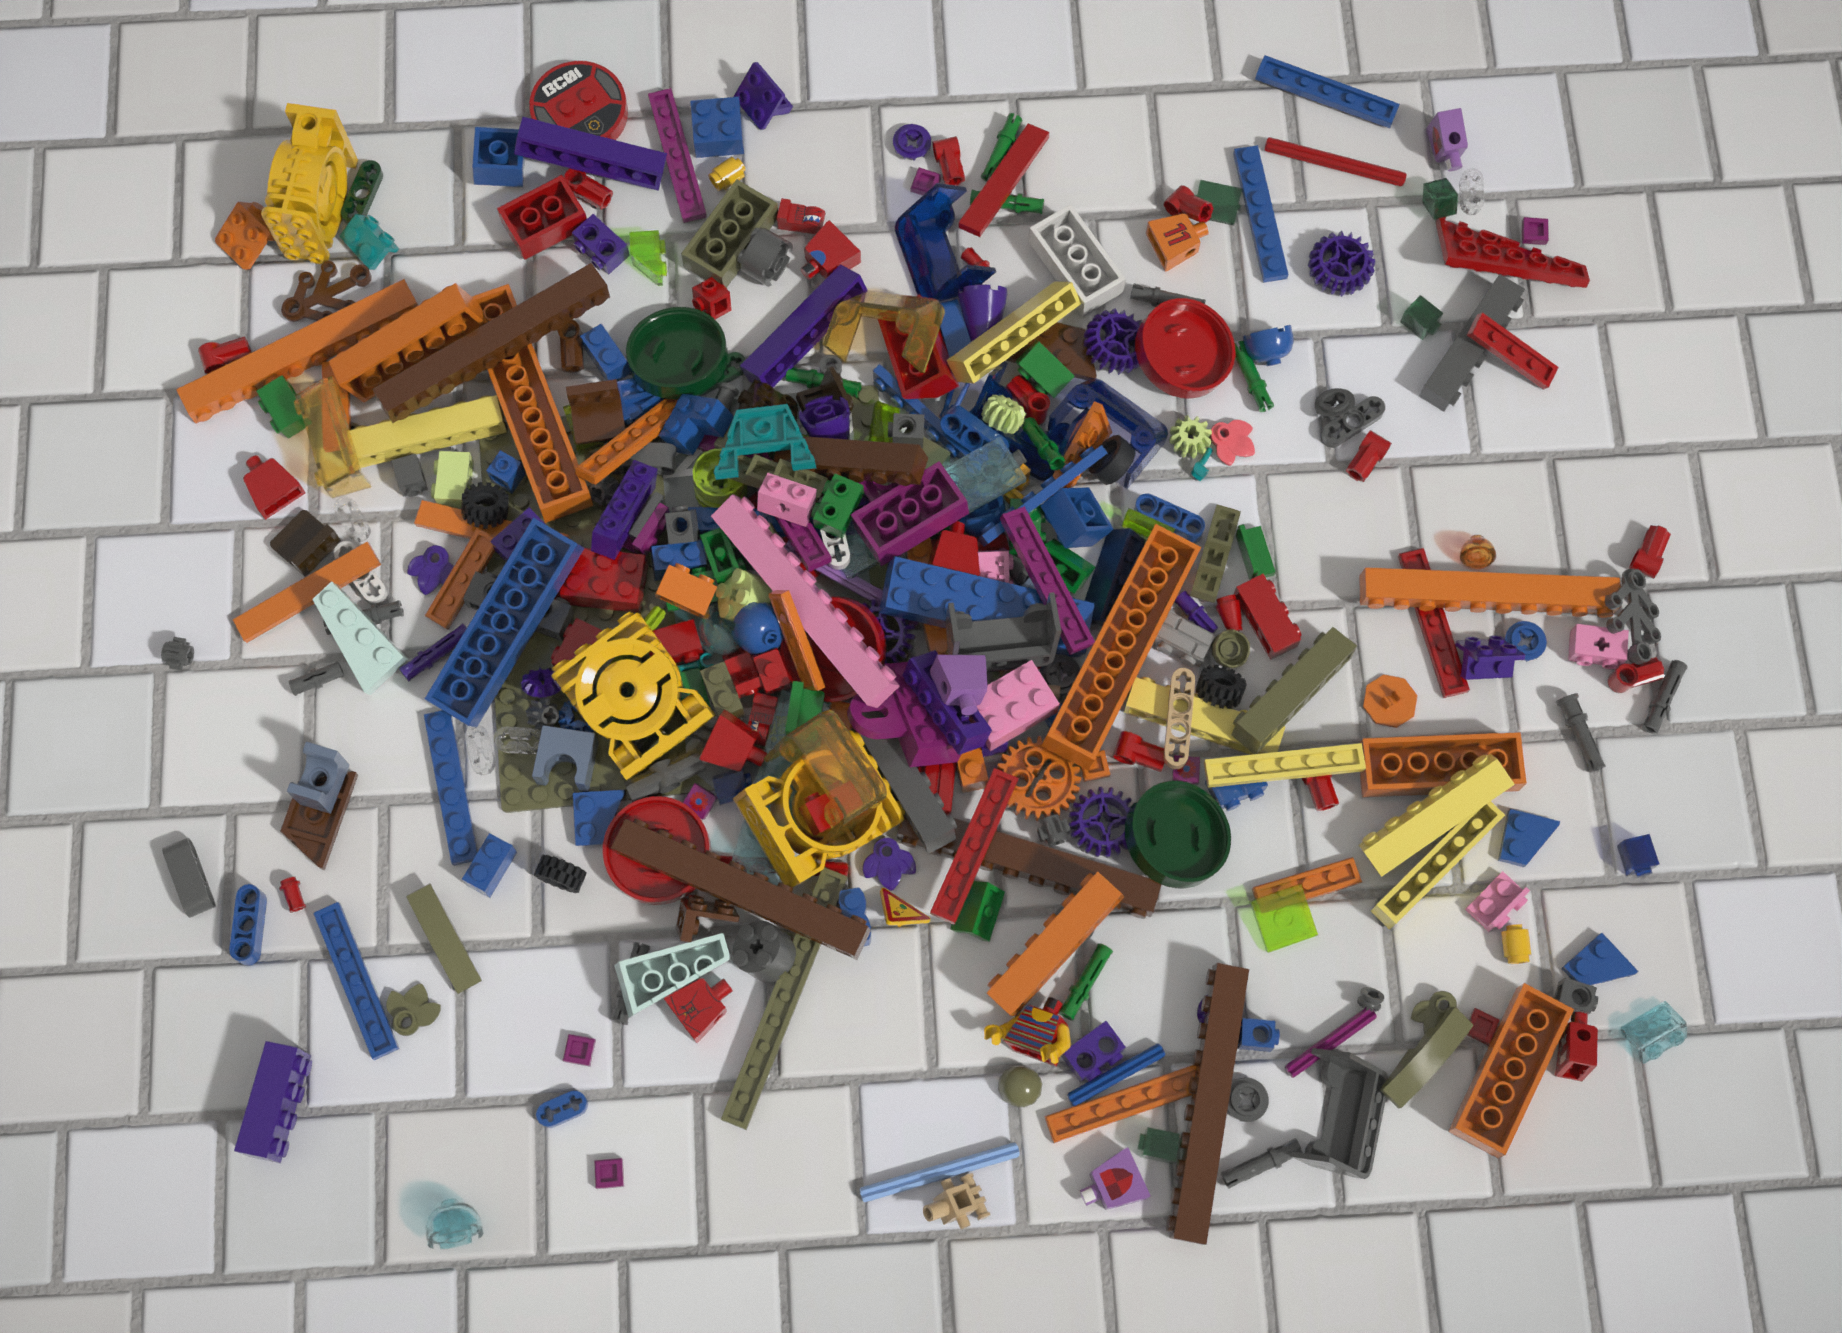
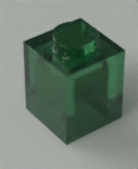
M1447 178L1424 183L1423 205L1434 220L1457 214L1458 193Z
M1420 295L1406 309L1400 323L1424 340L1428 334L1433 336L1442 325L1440 319L1443 312Z
M1148 1127L1145 1130V1134L1140 1133L1137 1150H1142L1141 1158L1174 1164L1177 1158L1180 1134Z

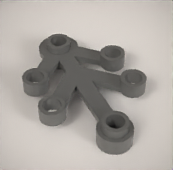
M1628 569L1622 573V585L1618 590L1605 596V604L1611 610L1621 607L1622 600L1627 595L1629 603L1618 616L1608 619L1606 626L1610 633L1615 634L1623 631L1624 625L1630 619L1632 646L1628 649L1627 657L1631 663L1639 665L1650 661L1652 657L1650 647L1645 642H1642L1641 625L1645 629L1643 636L1648 644L1661 640L1659 629L1654 627L1650 621L1659 616V609L1643 589L1646 585L1644 574L1638 569ZM1639 600H1640V602L1643 604V607H1642V608H1641V606L1639 605Z

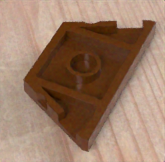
M1058 322L1005 360L1015 363L1027 348L1037 340L1075 376L1074 378L1095 382L1097 377L1094 363H1092V356L1086 355L1088 348L1083 346L1085 341L1084 332L1086 330Z
M354 771L346 774L331 814L300 805L292 797L280 832L321 870L326 868L358 777V774ZM327 777L319 778L316 786L324 785Z

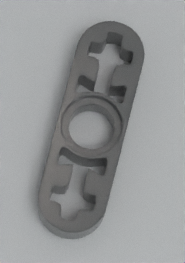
M1376 396L1368 397L1352 408L1351 414H1344L1342 419L1337 417L1326 424L1321 433L1323 444L1330 448L1338 447L1377 422L1385 411L1384 401ZM1369 406H1371L1372 408L1375 406L1378 407L1377 412L1371 411L1366 415L1365 418L1364 413L1368 411ZM1351 416L1356 417L1360 421V425L1358 427H1351L1347 424L1346 419ZM1342 427L1343 430L1338 433L1337 439L1334 436L1328 437L1330 431L1335 433Z

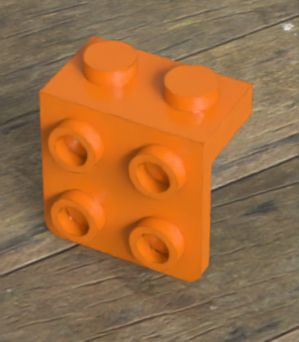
M237 202L215 237L216 244L245 270L252 268L268 241H275L261 216L264 207L257 202Z

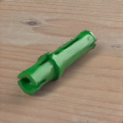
M1009 113L1003 129L998 132V140L981 174V178L987 182L988 177L992 176L1008 153L1010 146L1015 143L1016 132L1023 121L1019 115H1016L1014 120L1015 114Z
M972 189L970 196V205L973 203V201L980 193V191ZM1020 193L1017 196L1009 195L1001 209L1015 210V213L1024 211L1043 214L1044 199L1024 197Z
M1238 341L1240 346L1238 348L1235 343V359L1248 384L1247 390L1249 394L1253 395L1259 412H1266L1265 404L1268 410L1274 407V403L1266 390L1267 384L1265 380L1261 379L1252 358L1247 353L1244 341Z
M797 367L788 369L786 373L787 382L802 384L809 389L820 386L824 374L817 372L815 369L804 370ZM842 378L846 393L852 397L859 398L862 383Z
M1026 418L1021 428L1035 447H1037L1039 456L1048 462L1052 470L1062 469L1065 465V459L1058 452L1056 443L1049 440L1034 418Z
M1102 943L1097 944L1095 951L1085 965L1075 985L1070 986V993L1059 1011L1060 1015L1071 1021L1075 1019L1074 1017L1083 1002L1089 999L1090 995L1088 993L1110 955H1112V949Z

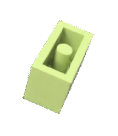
M439 451V459L434 461V474L437 475L436 483H432L431 497L435 499L437 504L461 508L462 493H464L466 488L470 489V485H472L474 460L470 452Z

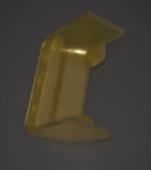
M866 291L837 305L823 346L840 358L842 362H846L861 317L896 321L897 328L902 333L909 334L902 357L920 373H925L945 309L939 301L933 298Z
M330 376L319 380L298 393L297 400H294V406L297 414H302L318 469L317 472H314L318 487L323 486L333 499L371 488L372 486L371 482L361 471L341 402V399L346 398L345 393L334 377Z
M826 710L817 714L784 736L763 758L766 763L781 756L789 762L803 759L830 799V802L825 806L824 816L832 830L820 841L824 845L852 832L887 795V789L883 780L842 720L832 710Z

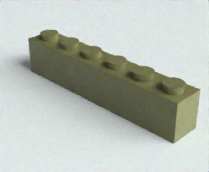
M1334 627L1326 634L1321 632L1313 642L1314 646L1311 649L1305 648L1297 658L1299 661L1295 665L1290 663L1282 672L1283 677L1279 681L1274 679L1265 691L1267 693L1263 697L1258 695L1250 704L1249 708L1251 709L1247 713L1242 711L1233 721L1235 727L1231 736L1252 753L1257 754L1352 658L1357 648L1355 643Z

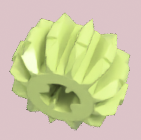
M992 395L989 397L981 413L982 420L988 423L989 427L995 428L996 431H1002L1004 434H1014L1018 431L1026 415L1024 408L1018 405V402L1003 395Z
M1187 415L1184 421L1178 418L1175 426H1172L1170 429L1172 436L1169 438V443L1175 444L1174 452L1181 450L1183 458L1186 457L1187 453H1190L1193 459L1196 458L1197 452L1203 455L1206 452V447H1210L1212 442L1210 439L1212 431L1206 429L1207 421L1199 423V416L1191 420ZM1188 435H1192L1193 439L1188 438Z

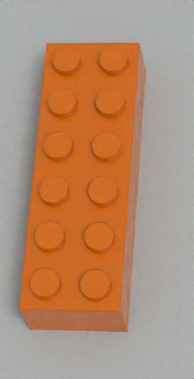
M454 283L451 286L445 287L432 298L424 300L419 306L409 312L403 313L388 325L380 327L378 331L367 338L359 340L354 346L338 353L336 357L329 360V363L339 386L365 403L375 397L373 388L487 323V320L479 303L458 284Z
M1521 732L1363 738L1360 742L1362 743L1366 765L1365 771L1360 772L1362 797L1428 795L1435 787H1443L1450 782L1451 777L1461 770L1466 771L1473 766V762L1478 757L1489 754L1498 759L1515 784L1505 792L1520 791L1527 784Z
M1099 872L1095 875L1089 873L1080 883L1083 888L1076 896L1071 893L1061 904L1064 909L1058 915L1053 913L1044 922L1043 926L1046 928L1040 935L1033 934L1024 944L1027 949L1021 955L1016 953L1008 961L1006 966L1009 969L1003 975L998 973L988 983L987 986L990 989L987 994L1010 1016H1016L1124 898L1123 894Z
M1525 983L1516 988L1448 1132L1496 1158L1505 1156L1574 1009Z

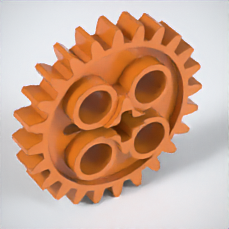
M1038 736L1036 743H1033L1032 739L1027 737L1026 745L1018 740L1017 750L1009 746V755L1002 754L1001 760L1004 763H998L997 766L998 770L1017 778H1022L1027 782V785L1024 787L1016 785L1007 805V808L1016 806L1015 815L1024 811L1026 820L1030 814H1034L1036 821L1039 820L1040 814H1044L1045 818L1050 816L1051 812L1060 816V808L1067 811L1069 809L1067 801L1074 803L1076 797L1073 794H1078L1080 790L1078 786L1074 785L1081 782V777L1075 776L1079 773L1080 767H1072L1073 762L1042 747L1041 736ZM1036 757L1041 763L1033 766L1028 763L1027 759ZM1051 760V764L1046 768L1043 778L1038 781L1030 797H1026L1025 794L1031 788L1034 777L1037 778L1046 761ZM1053 770L1060 771L1063 777L1054 779L1051 777L1050 772ZM1040 791L1046 792L1050 798L1042 801L1037 798L1036 793Z

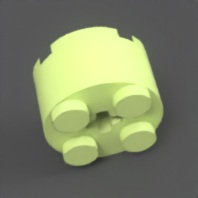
M737 568L734 570L732 577L725 583H720L717 586L716 597H718L719 615L721 618L733 622L741 608L749 603L767 602L770 604L771 601L768 595L773 591L762 577Z

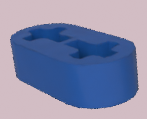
M579 1091L567 1092L541 1104L536 1112L537 1120L547 1128L559 1126L583 1115L588 1108V1100ZM572 1097H575L577 1100L582 1099V1103L579 1104V1110L575 1111L573 1108L564 1110L565 1106L572 1103ZM550 1108L552 1111L560 1109L561 1112L553 1115L554 1120L552 1122L548 1119H543L542 1116L546 1114L545 1109Z

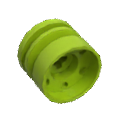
M712 449L704 452L696 459L693 466L695 498L700 507L719 508L732 494L740 498H747V485L729 478L715 479L714 469L719 464L722 449Z

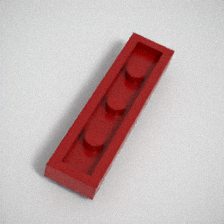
M1483 312L1477 314L1467 333V336L1541 389L1549 388L1559 367Z

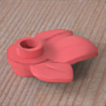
M1233 420L1228 424L1219 422L1212 426L1210 429L1212 431L1210 439L1216 446L1218 458L1223 463L1231 466L1236 456L1250 457L1255 454L1254 444L1248 437L1253 427L1242 420ZM1220 431L1224 432L1226 438L1220 435Z

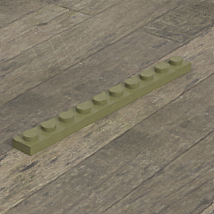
M824 867L821 870L811 896L818 899L817 904L826 907L827 904H831L837 907L840 891L844 889L848 876ZM797 933L793 939L796 947L794 964L788 972L785 971L779 976L780 979L776 981L721 1117L722 1121L747 1130L821 947V944Z

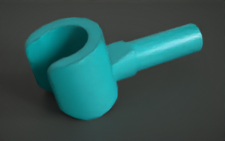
M1207 448L1203 457L1195 463L1191 471V475L1198 481H1201L1209 472L1204 465L1213 452L1212 448Z
M704 653L698 661L677 666L680 667L681 671L699 668L701 671L714 664L706 665L703 663V660H709L712 657V654Z

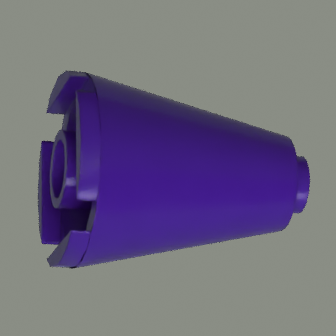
M983 284L963 287V291L958 290V298L971 342L1003 319L1008 295L1007 288L998 286V290H992L991 285Z
M825 396L808 402L803 413L801 410L799 412L800 422L808 436L850 440V408L848 401L843 397H839L840 400H833L832 396Z

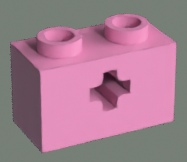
M767 473L758 491L757 511L806 527L816 503L817 489Z
M1576 624L1570 631L1568 661H1574L1581 666L1597 664L1602 665L1605 669H1617L1627 660L1629 630L1612 634L1608 631L1607 627Z

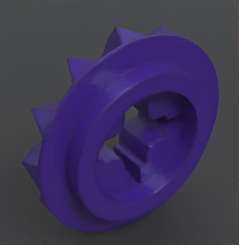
M907 124L900 127L893 136V146L896 154H900L904 160L912 158L915 161L916 158H924L931 147L929 132L917 124ZM908 139H910L911 141L917 140V141H916V146H917V148L914 147L913 145L907 146V145H908Z
M539 668L537 671L529 670V674L523 675L521 682L522 690L533 697L552 696L558 693L561 687L551 677L554 673L551 668L546 670Z

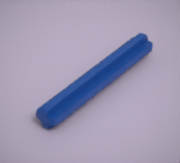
M1157 1043L1092 1079L1090 1082L1072 1090L1067 1094L1069 1102L1072 1106L1079 1105L1160 1060L1166 1055L1163 1047Z

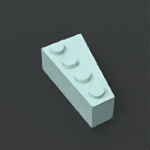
M331 581L312 599L364 693L371 695L409 660L336 583Z
M721 933L619 961L615 964L628 1017L630 1018L730 960L724 934Z

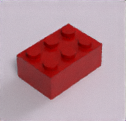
M563 175L497 208L503 226L524 260L572 236V232L587 219L585 211Z
M584 548L563 583L560 596L573 606L640 613L648 570L646 556L619 552L616 559L613 560L591 551V548Z

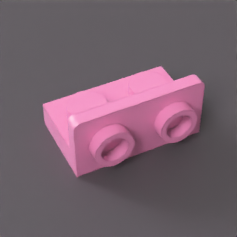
M999 548V550L978 551L981 577L1013 584V580H1009V570L1013 569V556L1009 554L1007 549Z
M1502 871L1465 910L1488 932L1494 927L1500 930L1510 920L1507 914L1513 908L1518 911L1528 901L1525 895L1530 890L1527 887L1521 889Z

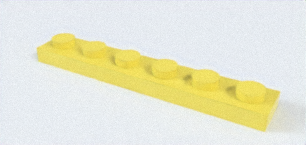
M1362 743L1205 759L1204 761L1208 788L1363 772L1366 769Z

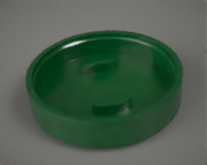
M671 307L648 315L635 326L627 341L626 356L633 379L644 391L660 398L680 399L682 394L696 396L703 393L721 378L728 362V349L723 329L712 316L694 308Z
M1166 781L1156 784L1133 803L1126 817L1125 840L1133 861L1145 875L1161 885L1178 889L1200 885L1217 873L1228 858L1231 848V831L1227 817L1217 801L1196 785L1183 781Z

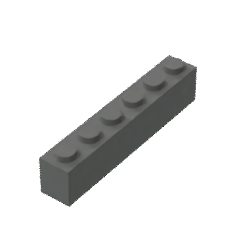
M1501 274L1498 275L1424 385L1419 395L1420 398L1445 412L1449 404L1454 407L1462 394L1458 392L1462 385L1464 387L1468 386L1474 377L1471 371L1474 367L1479 369L1487 355L1483 354L1486 349L1467 336L1477 314L1483 312L1506 329L1512 320L1509 314L1512 310L1517 312L1524 302L1521 296L1525 288Z
M879 711L862 712V715L869 719L885 717ZM861 735L864 741L863 747L868 755L873 756L877 762L879 774L889 782L892 796L895 801H899L905 811L904 816L926 852L929 854L955 840L954 829L957 828L955 820L950 813L947 815L942 809L944 804L939 794L931 792L929 788L931 783L926 773H920L917 767H909L898 738L871 739Z

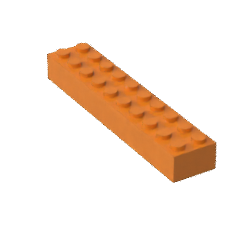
M509 284L471 296L479 303L487 322L517 306ZM529 344L520 349L514 356L506 357L498 362L495 367L487 370L544 522L547 523L592 507L593 503L585 480L576 475L575 468L579 464L533 345Z
M1155 524L1041 745L1042 747L1089 770L1201 549L1200 546Z

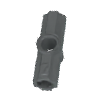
M695 748L672 760H661L652 765L649 771L624 782L632 801L651 797L659 792L661 794L670 792L679 787L682 781L705 771L706 768L703 761L699 759L700 755Z

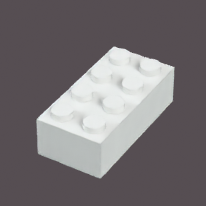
M1071 204L1030 227L1028 242L1056 281L1073 283L1082 303L1076 307L1082 317L1124 292L1125 277Z

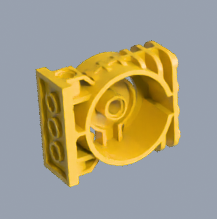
M287 103L285 113L293 128L291 139L284 140L275 152L269 173L267 195L265 197L267 207L262 209L261 216L280 251L286 258L290 260L304 259L315 264H322L329 260L330 253L328 249L333 246V238L338 232L342 221L341 209L347 195L346 167L356 169L358 158L336 110Z
M628 612L617 620L619 625L613 630L608 627L596 636L598 641L594 644L586 643L574 652L576 657L572 660L564 659L552 668L554 673L551 675L588 725L595 732L610 739L608 754L619 767L621 774L626 780L634 777L716 716L697 690L682 687L681 675L675 661L662 645V642L653 633L650 626L645 622L640 613L634 614L633 612ZM649 651L655 653L644 663L624 659L610 664L598 679L597 697L588 702L587 697L593 694L594 678L600 667L608 660L620 655H635L642 658ZM670 674L671 679L662 685L659 705L648 718L635 724H620L612 722L607 726L602 724L611 716L618 719L631 720L645 715L656 702L658 696L657 682ZM625 682H631L635 687L634 694L631 697H625L621 693V687ZM682 692L691 693L686 698L681 700ZM679 709L688 723H685L673 733L666 734L663 728L667 726ZM657 734L659 736L658 744L644 754L640 752L632 741ZM617 740H621L623 744L616 748Z
M847 730L840 736L835 737L828 743L821 745L795 761L784 771L779 779L767 776L759 782L748 786L733 798L783 884L792 888L823 870L826 859L845 856L904 821L903 815H905V811L899 801H895L892 796L889 782L879 774L877 762L873 756L868 755L863 747L864 741L858 732L854 733L851 730ZM815 770L819 775L829 776L837 781L841 780L843 784L850 780L852 781L866 808L853 816L850 827L854 836L847 826L851 818L814 836L815 838H824L827 845H824L823 842L814 841L804 834L806 833L813 837L799 810V807L805 804L804 798L815 792H819L821 796L829 792L827 789L829 785L837 782L829 778H819ZM790 784H792V786L796 790V793L792 801V814L801 830L795 824L789 809V798L793 791L790 788Z

